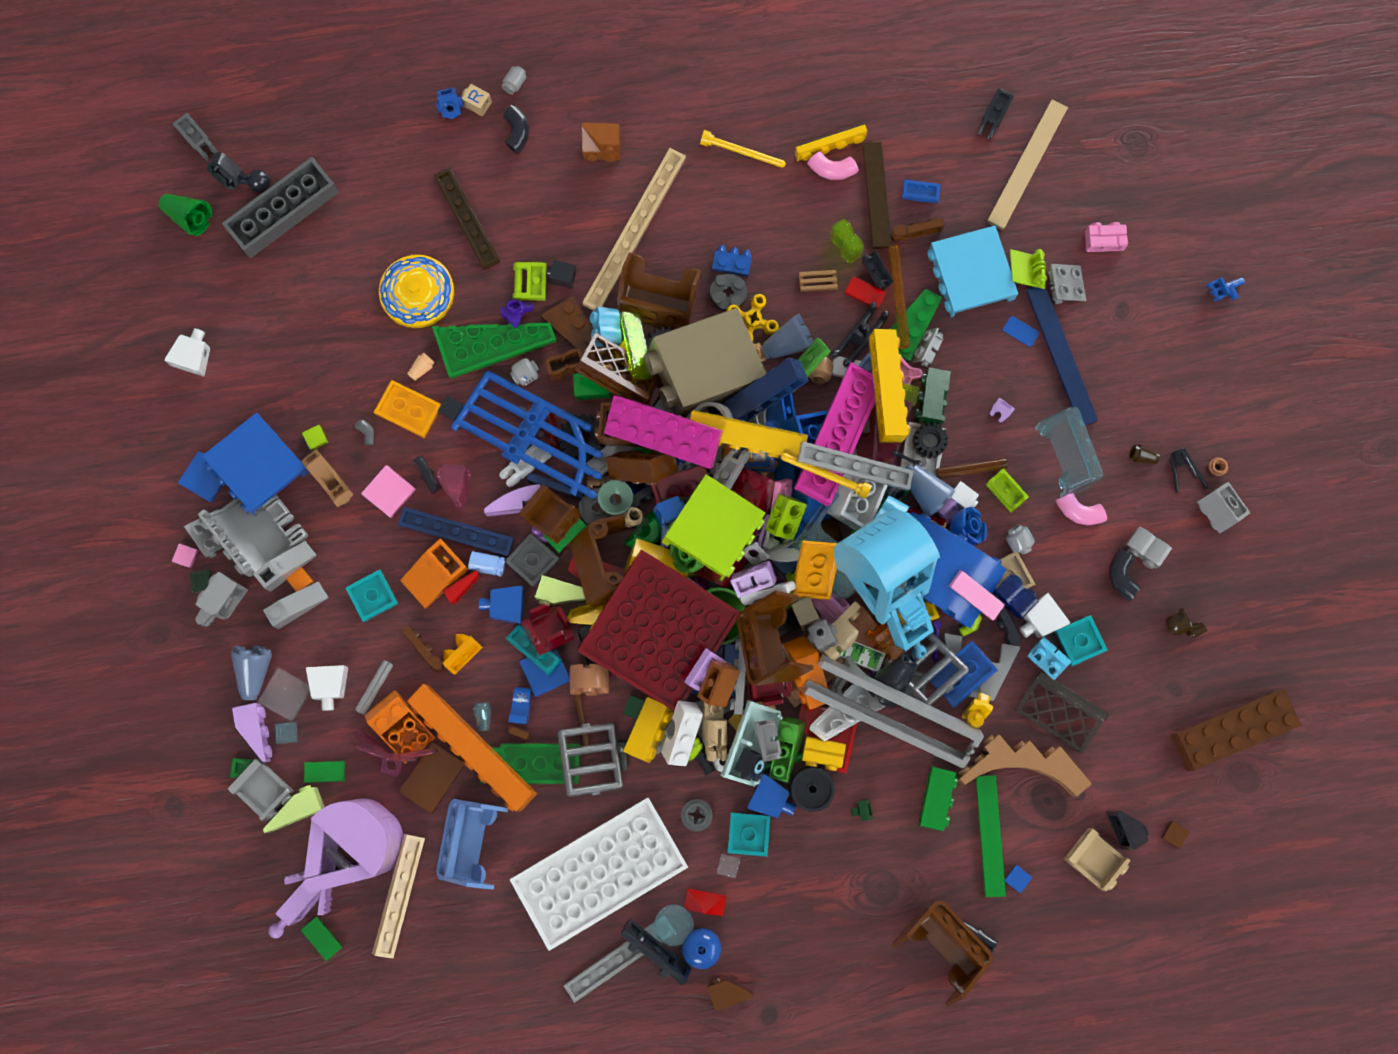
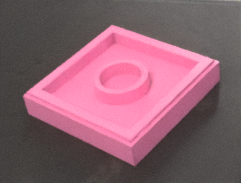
M386 465L361 494L392 518L416 489Z

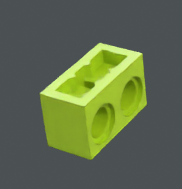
M778 494L765 530L774 536L793 541L807 504L797 498Z

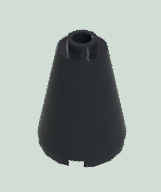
M902 654L872 675L871 678L905 694L917 669L916 659L910 654ZM869 691L873 698L877 696L881 699L879 703L886 707L895 708L898 705Z

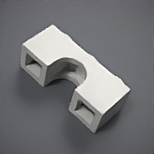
M677 701L672 717L675 722L674 736H666L661 751L669 765H687L703 716L696 703Z

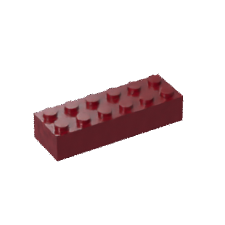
M743 468L730 490L764 511L765 515L762 518L764 520L772 503L776 481ZM755 529V531L753 532L755 538L753 539L751 544L755 542V539L759 533V530ZM743 555L739 562L735 560L732 565L735 567L729 578L725 576L722 581L719 580L721 576L707 566L692 573L725 588L734 590L731 578L734 573L742 571L747 558Z

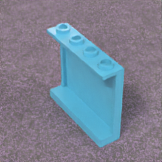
M996 226L931 243L928 257L930 261H933V272L940 282L939 291L945 297V309L950 313L951 317H954L957 312L1007 299V302L1017 297L1018 291L1015 282H1012L1011 270Z

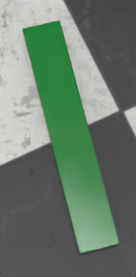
M996 775L977 776L975 782L985 897H1005Z

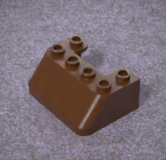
M629 252L622 266L616 309L619 310L620 315L666 328L671 326V329L689 325L702 270L686 268L682 272L681 280L676 281L645 273V259L641 255Z

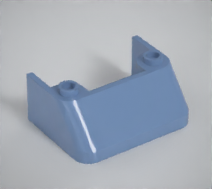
M453 799L450 802L436 871L437 877L440 880L466 887L494 890V885L484 883L486 871L478 862L485 825H491L496 820L497 811L508 812V808Z

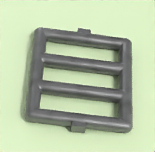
M933 633L926 637L931 642L926 648V656L922 659L915 658L917 666L936 649L943 653L945 657L915 684L910 681L907 687L919 701L930 706L943 694L951 692L953 690L952 686L969 671L968 667ZM897 648L883 661V665H888L906 651ZM952 662L959 670L927 698L920 689Z
M613 722L590 725V723L581 724V727L561 729L557 732L565 791L568 797L585 794L598 795L600 792L621 789L623 787L620 758L616 747V731ZM608 731L609 742L567 749L566 737ZM611 751L612 762L570 768L569 756ZM613 770L615 782L573 788L571 776Z

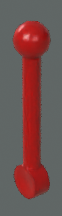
M911 506L907 510L909 514H912V512L920 515L922 513L920 511L914 510V508ZM929 516L931 520L936 521L939 525H944L945 519Z

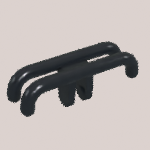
M875 302L870 303L868 309L839 346L831 351V358L837 359L850 343L857 346L850 356L844 359L843 366L845 368L851 362L854 363L869 344V336L873 330L881 329L889 316L888 311H883L878 321L870 329L867 321L877 308Z

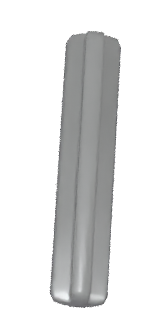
M386 660L382 662L355 709L357 712L363 715L366 714L390 673L393 664Z

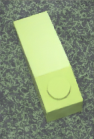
M543 575L535 598L539 600V604L547 603L549 607L550 604L560 605L585 600L582 587Z
M311 785L299 789L300 793L295 794L263 829L264 833L278 830L312 816L323 809L325 806L318 788H311Z

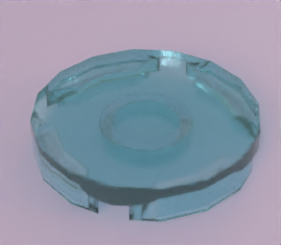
M669 905L662 908L654 920V931L657 938L668 946L683 944L688 934L694 930L691 914L679 905Z

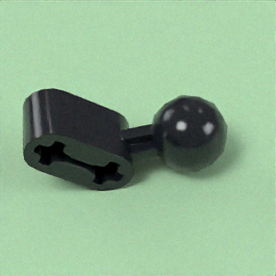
M215 153L207 165L208 172L227 189L235 190L239 184L248 185L256 193H263L270 187L271 179L265 171L256 169L249 174H244L243 170L224 153Z

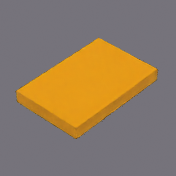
M391 380L374 414L425 439L442 404Z
M802 540L793 581L796 588L791 591V594L798 595L800 598L810 597L813 599L830 600L837 571L834 548L838 543Z

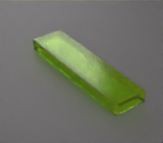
M622 312L620 319L633 378L650 380L653 375L649 373L644 360V353L648 351L640 314Z

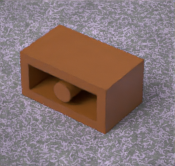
M711 660L697 697L708 705L726 707L740 671L729 663Z

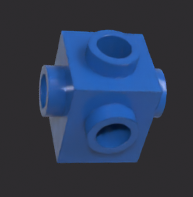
M455 87L437 91L438 101H436L438 113L442 112L443 118L453 119L461 114L460 108L463 107L461 96L457 97Z

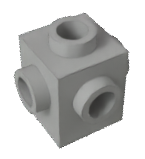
M820 619L813 622L812 626L808 628L810 632L808 638L813 646L816 645L820 652H824L839 644L835 636L838 632L833 623L830 624L827 620Z

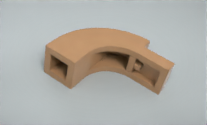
M317 449L302 460L304 466L324 488L337 507L346 504L350 500L353 493Z

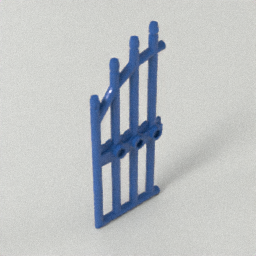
M486 370L450 428L457 432L458 428L461 427L502 449L504 452L501 456L517 465L522 460L571 487L569 493L573 496H576L579 491L595 499L597 493L581 484L584 473L592 475L593 478L599 480L603 476L597 470L586 465V452L593 454L597 458H601L603 455L600 450L586 444L580 428L592 431L593 426ZM490 379L533 402V405L526 412L488 392L484 387ZM479 395L523 418L524 420L519 428L475 406L474 403ZM469 411L512 433L514 436L509 444L464 421ZM552 412L569 421L575 437L545 422L549 413ZM542 428L578 447L579 461L535 438L539 429ZM532 444L577 468L575 480L525 454L529 445Z

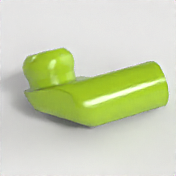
M979 614L971 629L966 626L958 629L962 637L978 630L982 619L981 614Z

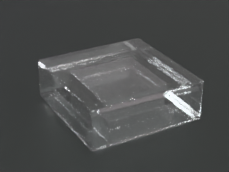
M721 854L716 873L736 879L741 859Z

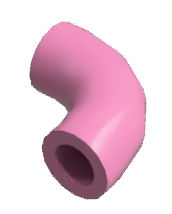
M818 152L807 163L819 176L830 180H843L859 171L856 162L850 156L841 161H832L826 158L822 152Z
M1074 493L1056 500L1063 514L1075 523L1094 525L1107 521L1106 512L1101 504L1089 507L1084 506L1078 502Z

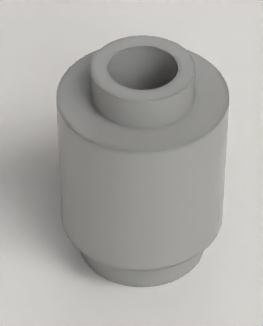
M512 66L502 81V88L512 95L518 92L527 78L526 71L520 66Z

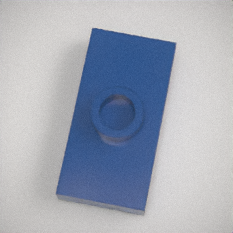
M904 179L901 199L938 204L941 184Z

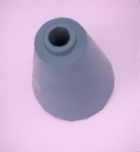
M909 464L905 467V469L914 471L910 491L923 513L927 516L937 512L944 506L943 503L946 498L949 500L953 496L955 490L950 485L921 466Z

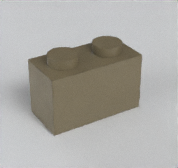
M801 597L791 606L802 633L805 635L809 633L808 628L812 626L811 624L819 620V617L810 597Z

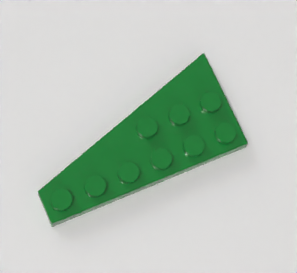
M527 323V325H519L516 328L511 324L468 325L456 327V325L449 327L432 326L450 379L557 342L550 323Z

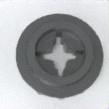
M691 800L682 808L681 820L684 826L691 831H702L712 821L711 807L703 800ZM697 806H699L700 814L706 817L699 818L696 824H694V817L688 815V813H694Z

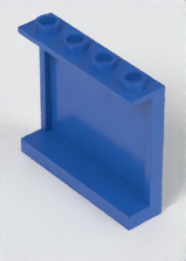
M258 413L250 417L202 456L206 461L204 463L206 468L210 472L215 471L218 474L215 478L221 485L227 484L230 488L229 494L235 500L239 498L242 501L240 506L247 514L251 512L254 516L257 515L255 513L256 510L298 476L302 475V477H305L309 473L302 462Z

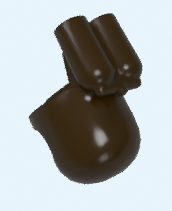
M1183 608L1179 609L1178 613L1167 617L1165 622L1168 631L1176 636L1186 633L1187 636L1195 638L1207 632V628L1202 622L1191 623Z

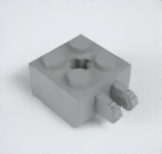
M217 572V574L210 578L206 590H203L197 597L198 601L195 605L200 607L201 610L197 614L198 616H196L195 621L198 625L207 627L211 625L216 617L222 620L228 619L249 589L232 578Z

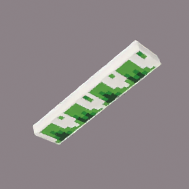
M854 642L845 652L837 650L840 658L845 659L846 656H850L854 659L855 664L875 672L879 671L885 653Z

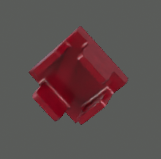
M544 603L529 611L530 617L521 622L524 631L539 656L574 640V635L569 628V620L561 607L557 608L554 606L549 608L548 604Z
M791 681L761 686L749 683L751 701L762 702L764 706L784 703L783 697L791 696Z

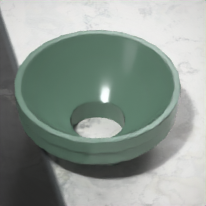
M608 481L602 485L598 492V503L603 511L608 514H623L632 505V490L623 481ZM619 495L622 499L621 503L613 505L610 502L611 496Z

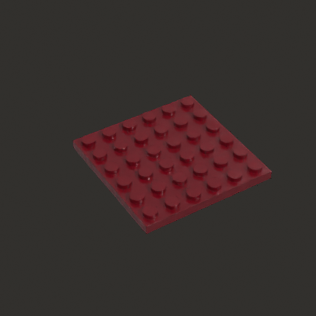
M641 549L577 648V651L675 711L677 701H685L693 689L684 681L705 649L714 654L717 652L736 622L740 612Z

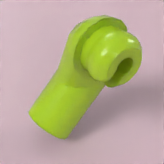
M695 738L688 762L695 759L703 748V743L700 742L699 738Z

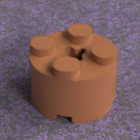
M599 664L571 665L570 694L580 695L586 693V696H596L597 693L608 694L609 671Z

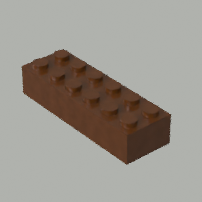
M1280 689L1171 734V737L1187 771H1194L1301 726V722L1285 689Z

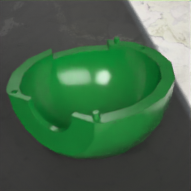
M654 510L644 516L640 524L634 526V531L624 541L625 545L633 548L636 539L655 545L660 543L662 526Z

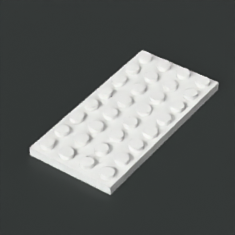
M646 798L511 878L510 881L547 949L550 951L685 870L688 866L650 799Z

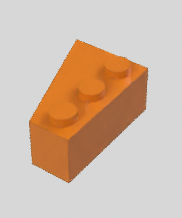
M805 636L784 643L783 646L789 661L813 665L814 668L794 680L800 691L798 696L801 703L806 704L810 710L824 705L825 703L805 695L803 689L807 680L828 689L823 669L818 665L820 658L817 650Z

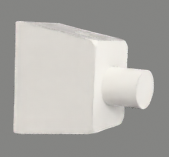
M194 328L191 337L180 335L164 361L172 367L204 377L210 353V347L205 342H202L205 332Z
M1047 593L1023 615L1027 623L1019 628V630L1026 638L1033 633L1038 638H1041L1070 624V622L1050 594Z
M344 665L306 667L312 699L322 700V711L334 710V699L344 698L348 667Z

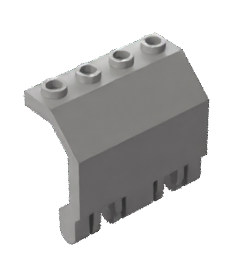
M277 495L256 510V516L251 512L247 514L240 506L242 501L239 498L234 499L224 508L209 513L206 510H202L198 514L202 519L199 521L206 530L209 529L213 533L211 538L217 545L221 544L223 546L224 555L229 560H234L236 563L235 569L241 575L245 574L249 577L253 576V573L268 561L300 544L308 537V534L300 524L292 526L287 531L283 529L293 521L294 516L290 514V511Z

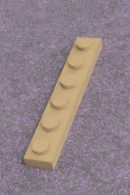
M408 834L403 835L372 952L375 956L394 958L425 838Z

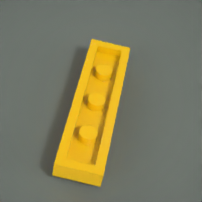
M865 125L798 146L795 151L797 161H806L818 152L827 154L830 150L836 148L843 149L851 143L858 144L866 139L867 128Z

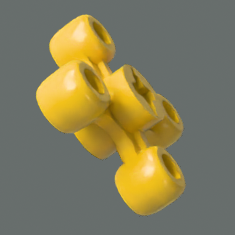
M762 294L753 296L751 299L752 307L748 312L741 311L737 305H730L725 311L738 308L752 341V333L755 329H762L768 336H772L779 329L777 321L762 319L760 310L766 305V298Z

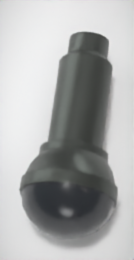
M625 740L618 741L616 746L620 755L622 771L628 770L627 753L623 752L627 743Z

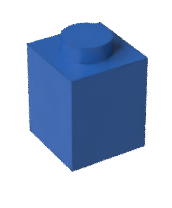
M678 496L656 504L653 510L660 525L663 526L675 521L685 507V504Z

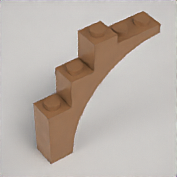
M990 735L983 741L985 745L981 747L986 754L981 753L973 760L975 764L970 768L966 766L962 769L958 777L959 783L966 785L977 776L991 770L1022 768L1049 777L1061 785L1072 797L1078 796L1092 784L1061 747H1050L1044 752L1045 757H1043L1031 741H1020L1013 747L1015 749L1013 751L1000 735Z

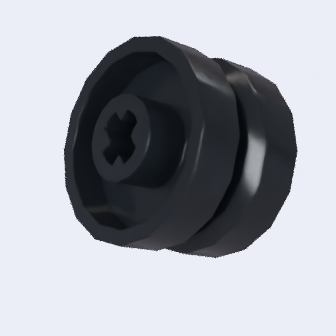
M806 766L800 768L791 777L789 784L790 796L799 807L806 811H821L828 807L834 798V782L830 775L819 767ZM812 785L815 786L813 793L809 791V787Z

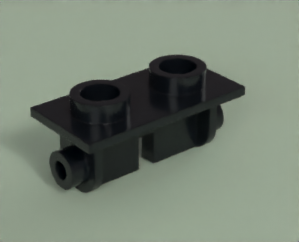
M876 250L870 255L866 254L862 257V264L866 266L876 284V288L883 291L894 282Z

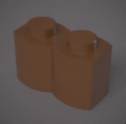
M572 349L564 355H555L545 361L551 380H561L568 376V374L577 373L574 370L583 356L581 349Z

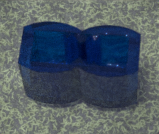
M1008 575L993 591V594L998 595L1001 602L1019 619L1024 618L1039 602L1036 593L1031 589L1027 590L1023 586L1022 579L1017 575Z

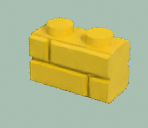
M806 737L801 761H805L806 766L817 767V764L825 765L826 770L837 771V768H842L846 744L827 740L824 742L822 739Z

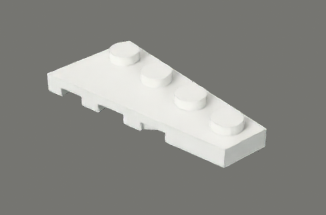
M854 683L842 694L844 697L876 712L886 707L879 703L881 699L877 696L873 698L868 690ZM830 706L810 725L809 729L825 742L861 720Z

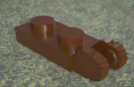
M931 218L927 222H914L907 227L901 224L893 228L891 238L894 241H902L942 232L945 223L943 218Z
M408 626L405 627L402 631L429 666L435 672L442 671L444 667L442 660L438 656H432L431 653L434 651L427 643L422 644L419 640L421 635L415 628L411 630Z

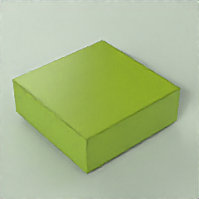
M320 425L302 433L311 451L329 443Z

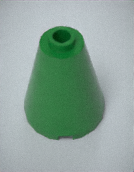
M165 194L159 199L160 210L187 234L199 236L209 227L210 223H208L209 217L212 218L213 213L212 207L206 201L173 194Z

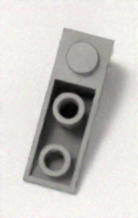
M303 541L268 561L254 572L253 575L264 589L271 592L287 580V577L300 567L306 565L317 555L307 542Z

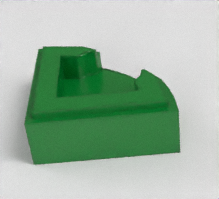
M233 758L230 778H238L254 760Z

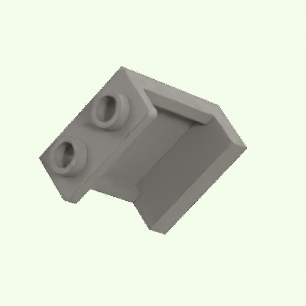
M255 759L228 788L232 794H237L257 813L261 821H271L278 813L277 810L280 806H285L294 793V790L262 762L261 759Z

